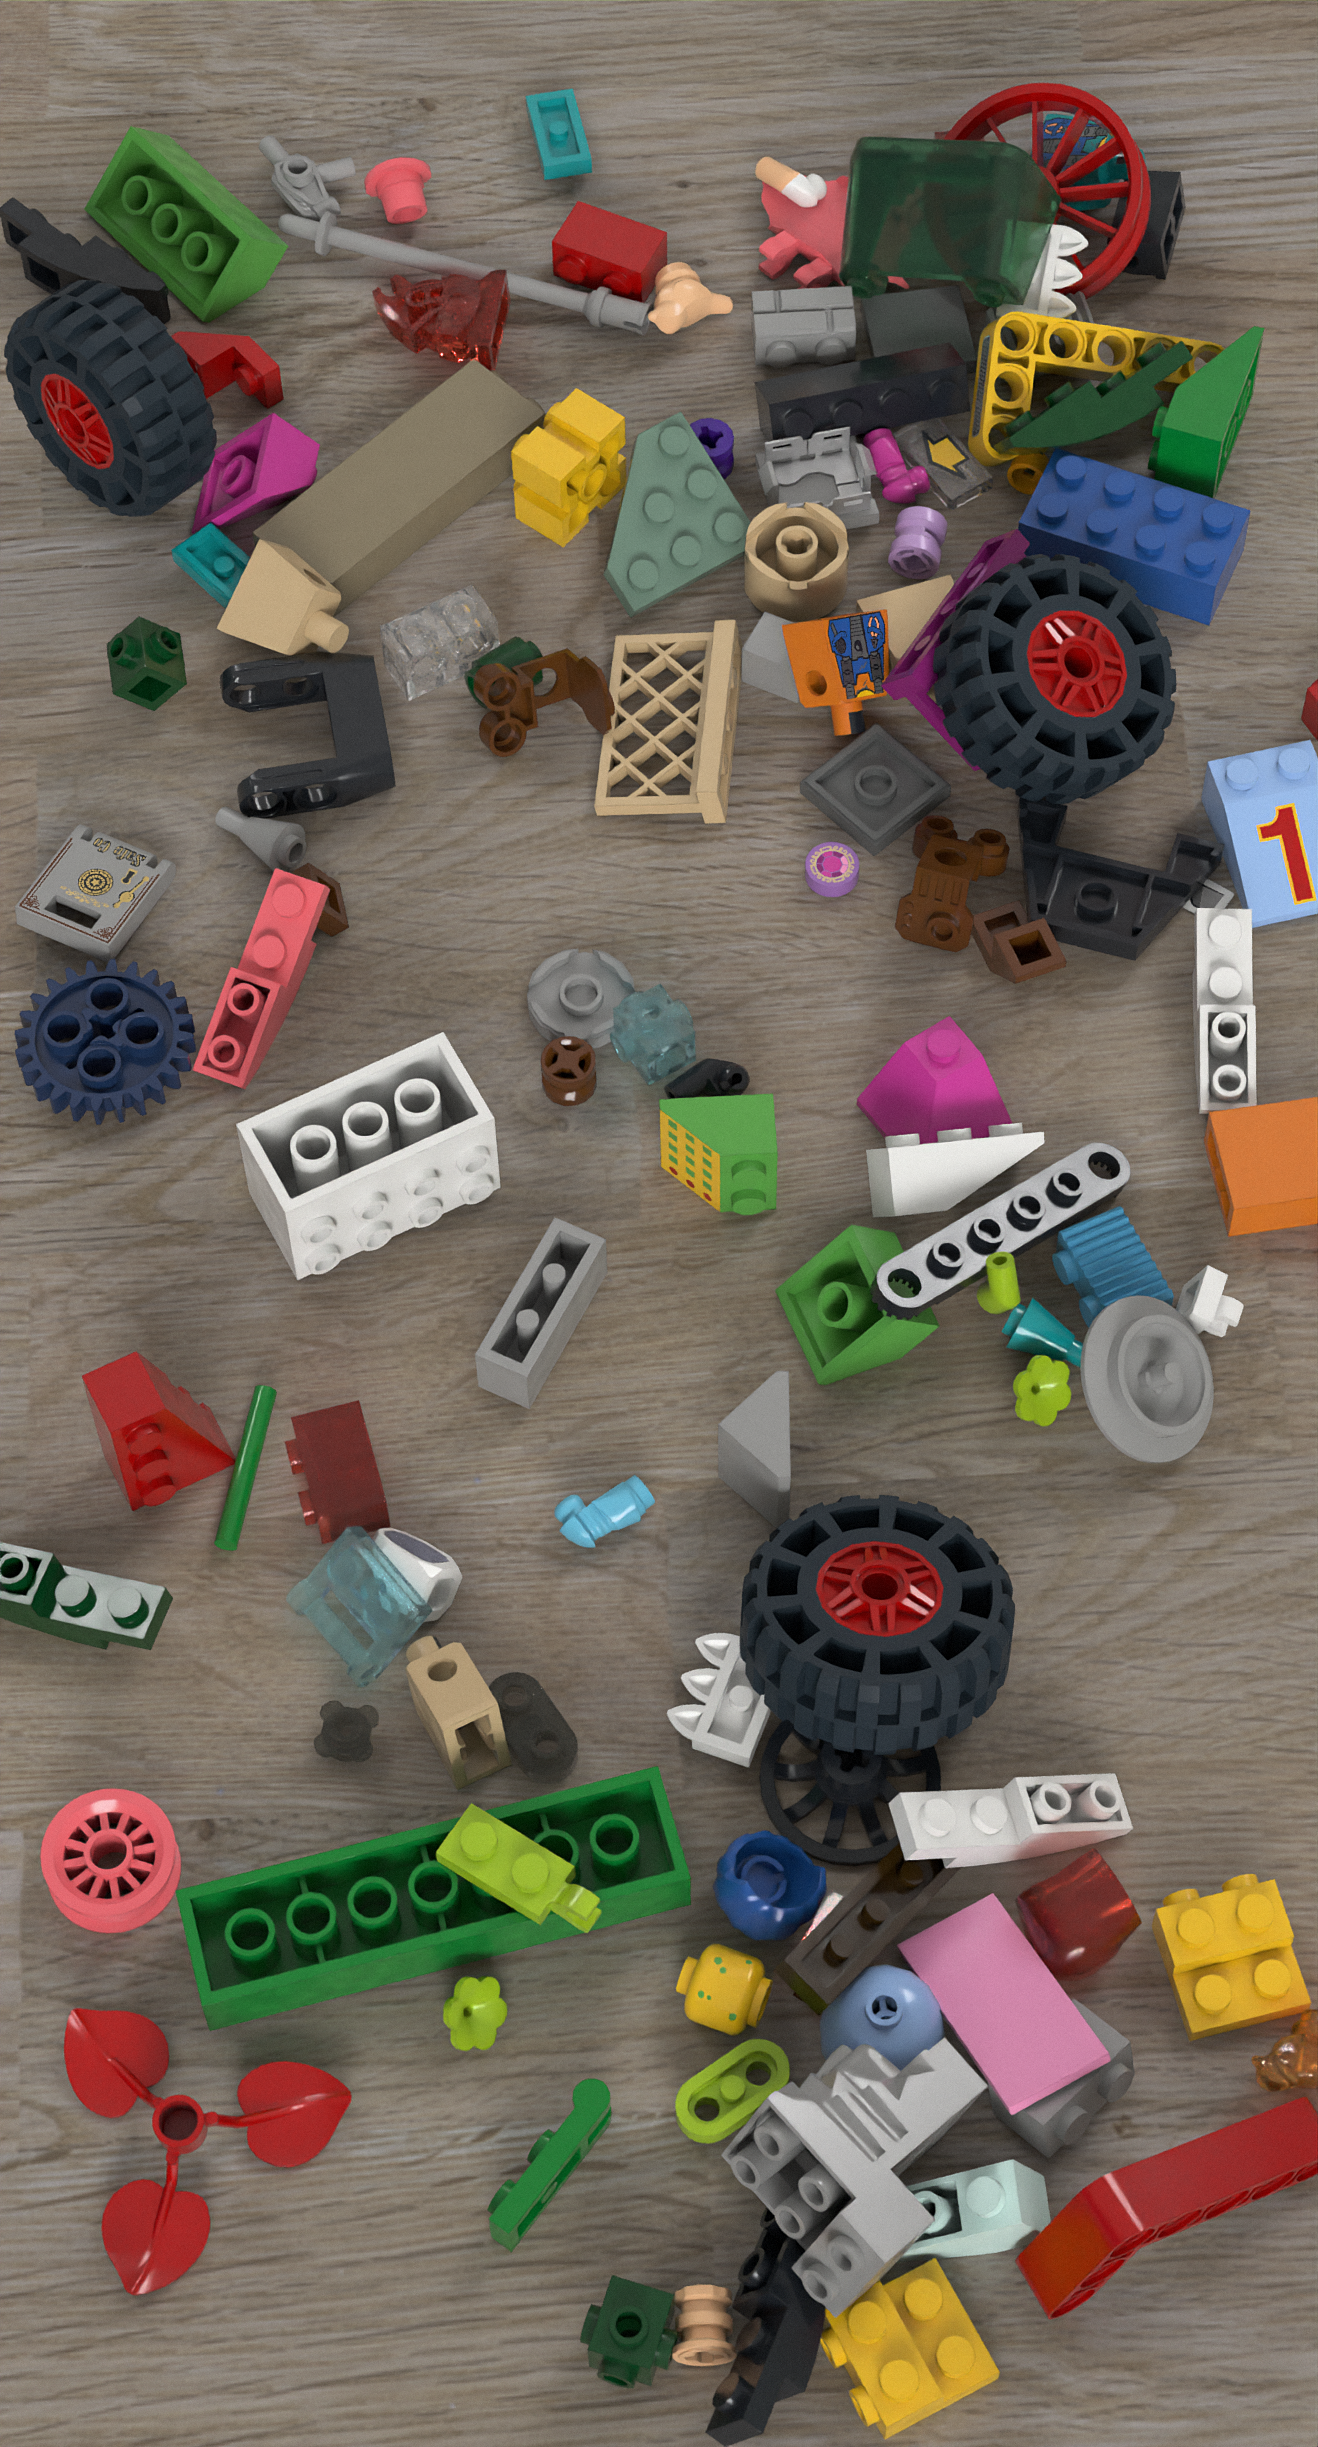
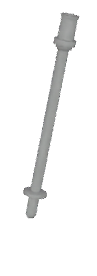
M325 212L320 222L292 214H284L278 221L279 229L282 232L315 241V252L322 256H327L332 246L582 312L590 320L591 326L599 328L607 324L645 335L651 323L648 319V314L653 309L651 303H642L612 295V290L601 286L597 290L585 293L337 227V216L331 212Z

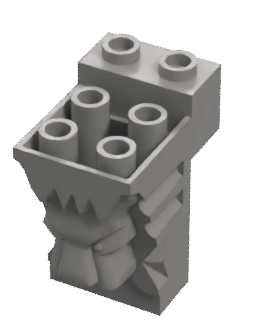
M945 2038L930 2050H923L901 2071L870 2045L862 2044L854 2050L846 2045H840L823 2063L817 2074L810 2073L799 2088L792 2081L768 2096L721 2154L731 2166L738 2181L751 2189L774 2214L782 2231L791 2238L796 2239L806 2252L793 2265L792 2269L802 2280L808 2294L817 2302L822 2303L835 2318L879 2281L935 2221L934 2217L900 2181L898 2176L936 2145L988 2087Z

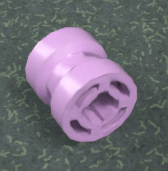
M922 506L908 507L899 513L895 525L896 539L891 544L888 559L889 565L896 573L906 578L917 580L927 579L936 574L941 560V550L939 547L944 543L947 532V522L944 516L936 510Z

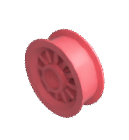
M117 1788L100 1789L77 1797L56 1814L42 1840L41 1868L52 1899L66 1918L84 1929L98 1933H121L141 1927L157 1917L166 1908L173 1898L175 1890H177L181 1876V1855L171 1823L158 1805L149 1798L134 1791ZM111 1823H118L117 1828L111 1829ZM101 1826V1830L96 1833L92 1830ZM82 1837L86 1841V1844L78 1842V1840ZM118 1852L126 1855L124 1861L115 1868L101 1869L97 1867L99 1860L106 1854ZM136 1878L143 1879L145 1881L143 1882V1884H140L136 1880ZM125 1889L131 1892L124 1896L121 1894V1891ZM107 1892L111 1893L112 1899H104Z

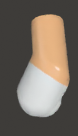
M771 157L762 158L756 166L755 173L759 180L775 188L800 207H814L817 205V200H821L826 196V183L817 174H810L805 177Z

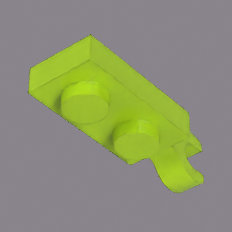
M472 1803L436 1851L439 1863L539 1925L543 1923L550 1911H553L576 1928L588 1933L602 1914V1911L597 1908V1905L600 1903L599 1897L579 1885L570 1884L576 1876L575 1866Z

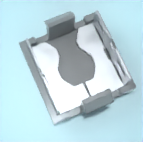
M850 427L814 433L812 439H808V445L807 440H803L801 436L765 442V452L755 454V464L768 507L787 502V508H804V502L816 503L835 513L844 523L846 530L879 523L878 507L875 498L873 499L871 495V475H876L877 471L870 450L863 444H857L855 435L850 436ZM842 434L840 437L824 439V437ZM791 444V446L773 449L775 446Z

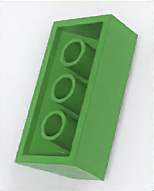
M130 126L84 208L149 271L160 276L167 288L203 322L208 323L263 289L288 248V245L169 135Z

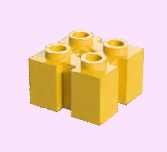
M577 388L562 402L555 403L549 409L544 418V429L537 426L530 434L522 435L515 443L511 452L513 479L515 480L513 486L515 518L561 547H564L589 522V513L596 506L602 509L625 486L627 480L626 457L618 453L626 444L625 417Z

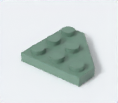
M681 411L638 434L632 449L628 476L623 488L614 526L613 540L603 573L630 618L745 555L746 535L751 522Z

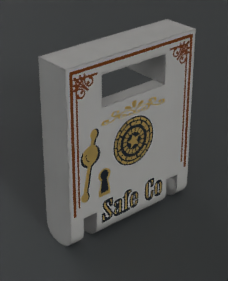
M79 824L15 906L17 924L105 962H109L110 959L116 958L172 883L176 873V865L174 862L163 859L158 864L156 855L101 832H97L92 838L91 828ZM56 902L98 919V921L90 929L57 915Z

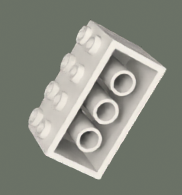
M444 1032L236 1124L249 1193L297 1280L310 1274L326 1273L337 1266L341 1260L363 1250H376L384 1246L395 1235L413 1227L422 1228L431 1225L442 1214L463 1204L479 1203L490 1196L494 1190L501 1188L495 1119Z

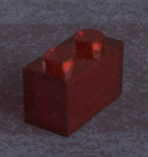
M359 1400L291 1417L295 1439L284 1441L292 1475L304 1473L308 1489L297 1492L305 1525L317 1524L322 1544L391 1527L386 1497Z

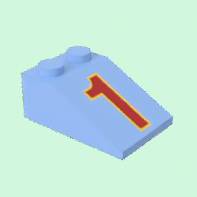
M1311 740L1208 761L1201 800L1217 842L1225 844L1223 858L1242 908L1252 909V928L1318 914V757Z

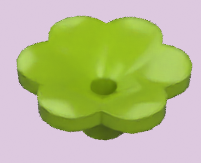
M1042 1354L1036 1355L1030 1360L1027 1370L1020 1372L1013 1382V1390L1017 1396L1015 1412L1021 1420L1034 1421L1035 1424L1043 1427L1049 1426L1055 1421L1057 1411L1063 1410L1068 1406L1071 1400V1389L1066 1384L1069 1379V1368L1066 1363L1059 1360L1052 1361L1048 1356Z
M486 1975L478 1979L465 1976L456 1983L454 1996L449 1997L445 2001L443 2021L451 2029V2043L456 2049L469 2051L474 2047L486 2050L494 2044L497 2034L496 2028L504 2023L507 2016V2005L499 1997L500 1985L496 1978Z

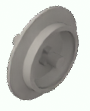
M1129 1296L1106 1306L1091 1323L1085 1336L1081 1353V1382L1089 1411L1096 1425L1108 1441L1127 1456L1146 1463H1164L1178 1459L1191 1451L1202 1438L1212 1413L1214 1399L1213 1376L1204 1345L1195 1329L1175 1308L1159 1299L1149 1296Z

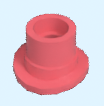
M394 158L376 165L368 172L364 180L366 194L371 197H378L381 200L389 223L404 224L413 222L427 213L423 188L424 183L431 178L430 166L424 161L415 158Z

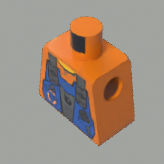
M887 609L844 614L782 625L800 703L805 708L830 706L834 736L865 732L862 700L887 695V692L881 687L889 675Z

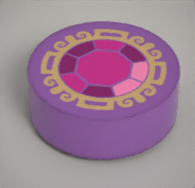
M826 842L817 845L808 853L805 861V879L808 886L814 892L825 897H839L849 893L856 886L859 878V859L850 847L838 842Z

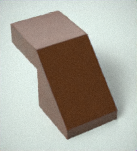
M1020 900L974 915L971 935L991 972L1017 984L1066 967L1067 960L1045 918L1028 923L1027 913Z

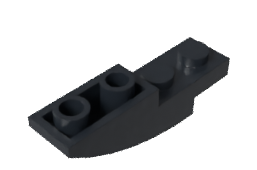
M13 197L0 207V218L5 242L20 252L27 280L50 294L78 280H100L101 283H111L120 287L122 292L128 296H134L144 304V308L153 317L156 316L163 324L171 319L167 297L168 288L164 281L152 271L147 272L131 261L130 257L121 248L110 246L96 235L82 246L73 235L69 233L63 234L48 223L41 212L34 208H27Z
M768 2208L765 2209L760 2220V2226L763 2230L755 2250L746 2258L739 2270L738 2280L741 2284L731 2306L750 2321L743 2327L737 2337L735 2349L738 2353L730 2373L715 2391L712 2400L715 2410L705 2432L724 2447L763 2434L775 2402L806 2391L816 2361L824 2326L826 2307L808 2294L802 2280L792 2269L793 2265L806 2251L796 2239L791 2238L782 2231L774 2214Z

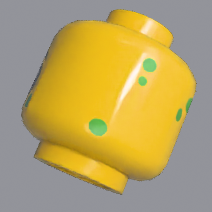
M714 1943L702 1952L699 1960L690 1956L687 1957L678 1978L676 1992L686 1995L684 2012L688 2019L730 2036H737L748 2025L757 2028L770 1997L773 1981L765 1978V1967L758 1958Z

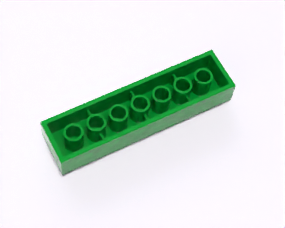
M658 1766L485 1810L488 1814L575 1866L576 1876L570 1884L579 1885L600 1898L597 1908L602 1911V1914L590 1931L691 1905V1877ZM461 1817L175 1890L201 2006L209 2031L585 1932L576 1928L553 1911H550L543 1923L539 1925L439 1863L436 1851Z

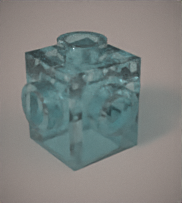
M661 984L645 992H634L613 1008L614 1032L610 1033L612 1046L624 1063L628 1061L633 1063L648 1086L696 1061L695 1030L693 1029L692 1017L685 1004L680 999L672 1000Z

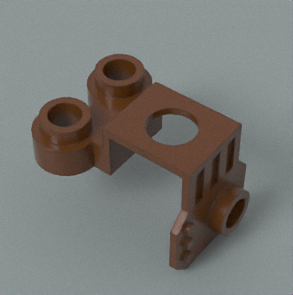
M568 648L511 667L512 671L503 664L493 663L482 666L475 674V695L492 710L482 718L479 725V736L482 743L497 756L508 757L521 749L526 740L527 731L538 727L536 709L571 698L583 709L588 722L602 735L608 734L612 729L611 716L615 713V706L601 668L587 656L579 659ZM542 669H553L556 674V681L552 689L546 694L535 695L533 676Z
M931 815L925 817L922 823L915 828L912 852L920 858V861L916 868L912 892L900 898L895 928L905 940L956 953L968 947L973 927L974 915L966 906L970 881L977 882L980 875L992 877L1004 873L1010 848L1006 843V837L994 829L977 830L968 841L957 839L958 835L951 820L943 816Z

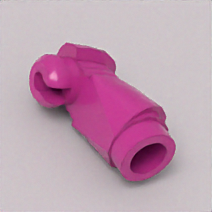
M886 428L876 429L864 437V446L870 450L877 471L875 476L879 478L884 487L882 496L893 503L908 504L916 502V494L929 491L930 483L925 468L915 466L910 470H906L904 460L891 430Z

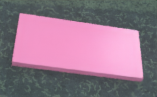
M994 1893L897 1944L900 1955L911 1971L929 1985L940 2004L942 2016L1011 2116L1111 2061L1109 2052Z

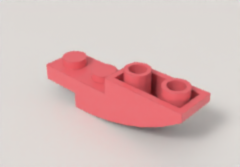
M277 868L274 869L238 969L231 967L192 1069L193 1071L246 1089L278 1034L317 944L311 940L330 892L327 886Z

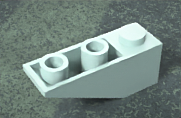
M1011 2159L906 2186L934 2217L935 2221L896 2263L991 2254L1029 2245L1051 2222L1044 2176Z

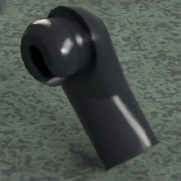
M707 1058L665 1085L664 1090L668 1099L695 1098L701 1094L709 1096L741 1095L749 1085V1074L739 1064Z

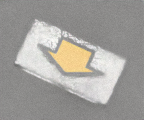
M940 418L912 423L893 433L902 458L911 468L915 466L925 468L930 489L950 511L992 489L993 477Z

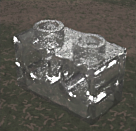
M473 584L380 626L384 665L408 701L463 677L464 673L472 668L474 660L500 646L498 620Z

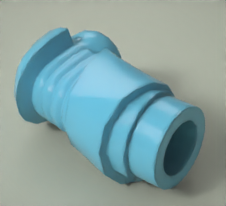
M633 1475L627 1481L621 1482L592 1501L587 1507L580 1496H568L555 1507L554 1515L558 1521L562 1522L563 1526L560 1532L568 1540L582 1547L595 1548L594 1540L599 1539V1537H603L612 1530H620L641 1521V1516L646 1513L649 1507L655 1504V1500L645 1484L636 1475Z

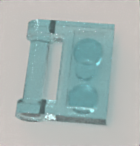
M361 1526L347 1527L309 1576L296 1584L286 1597L287 1603L296 1614H305L348 1665L346 1673L357 1687H365L376 1680L433 1611ZM330 1590L374 1640L367 1651L324 1601V1597Z

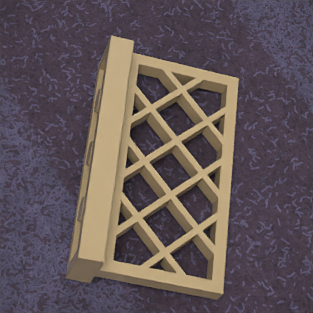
M715 620L714 632L618 635L615 637L609 692L614 701L615 713L611 716L612 729L608 734L603 735L594 803L597 816L702 813L705 824L726 823L741 687L743 648L736 620ZM706 650L705 659L689 671L676 662L687 651ZM650 652L656 658L638 673H635L626 665L628 653ZM665 668H668L679 679L659 694L647 682ZM691 688L700 696V701L682 714L671 702ZM639 689L651 701L631 716L621 707V704ZM663 710L674 722L656 736H653L642 725L659 711ZM683 731H687L696 739L695 744L677 757L665 745ZM634 732L646 744L628 758H624L616 750V745ZM655 753H658L669 765L649 780L637 767ZM678 774H682L691 782L689 795L667 796L660 790ZM627 775L641 786L628 797H610L611 788Z

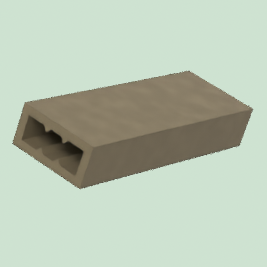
M473 359L252 532L254 546L256 547L259 539L280 544L293 550L341 593V601L333 616L335 617L513 474L511 452L515 443L522 435L530 434L537 426L544 429L543 422L546 413L534 399L525 398L509 386L500 373L489 371Z

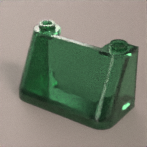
M861 137L856 142L849 165L839 277L845 286H852V294L863 299H870L873 295L885 293L889 282L887 276L963 281L974 293L973 297L975 300L985 306L1000 307L1002 304L1023 305L1062 199L1033 158L1023 149L1009 143Z

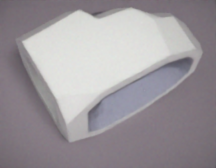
M393 1528L378 1529L369 1546V1561L376 1571L381 1585L384 1586L387 1595L390 1596L396 1608L421 1622L438 1620L451 1606L462 1580L459 1567L451 1556L426 1541Z

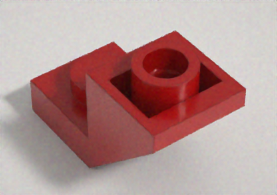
M178 331L171 336L175 343H179L188 357L187 361L194 373L198 374L204 387L203 392L206 399L235 381L247 396L254 395L267 409L284 399L279 365L251 337Z

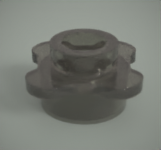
M336 1700L325 1703L320 1710V1716L323 1720L321 1734L314 1739L316 1752L324 1758L332 1756L343 1762H363L369 1759L373 1753L372 1729L379 1723L377 1710L370 1705H363L360 1708L344 1707ZM344 1727H350L352 1733L345 1736L341 1734V1730Z

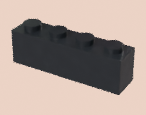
M950 342L755 382L760 430L768 442L801 436L803 440H807L808 445V439H812V435L817 432L850 427V436L876 429H887L970 411L966 363ZM842 434L824 437V439L840 437ZM791 444L775 446L773 449L791 446Z

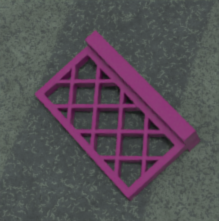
M1018 529L984 542L881 685L894 701L906 697L974 771L980 770L978 766L972 767L962 756L961 752L964 750L955 737L950 738L943 724L945 719L943 710L927 694L933 684L938 681V673L933 672L934 652L942 644L939 636L942 625L946 618L955 612L956 604L1009 563L1016 564L1024 557H1027L1024 552L1030 543Z

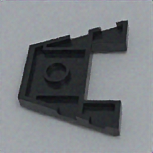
M1020 797L1017 819L1027 920L1030 923L1045 918L1057 942L1135 961L1218 868L1222 860L1225 844L1177 833L1164 872L1060 847L1057 844L1066 821L1068 806L1052 804L1041 799L1035 802Z

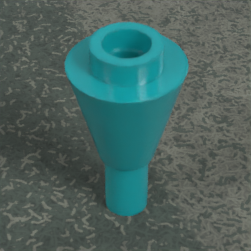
M1032 1297L1027 1307L1019 1303L1013 1308L1001 1333L1011 1337L1006 1348L1033 1355L1042 1354L1054 1360H1066L1081 1368L1083 1343L1076 1340V1336Z

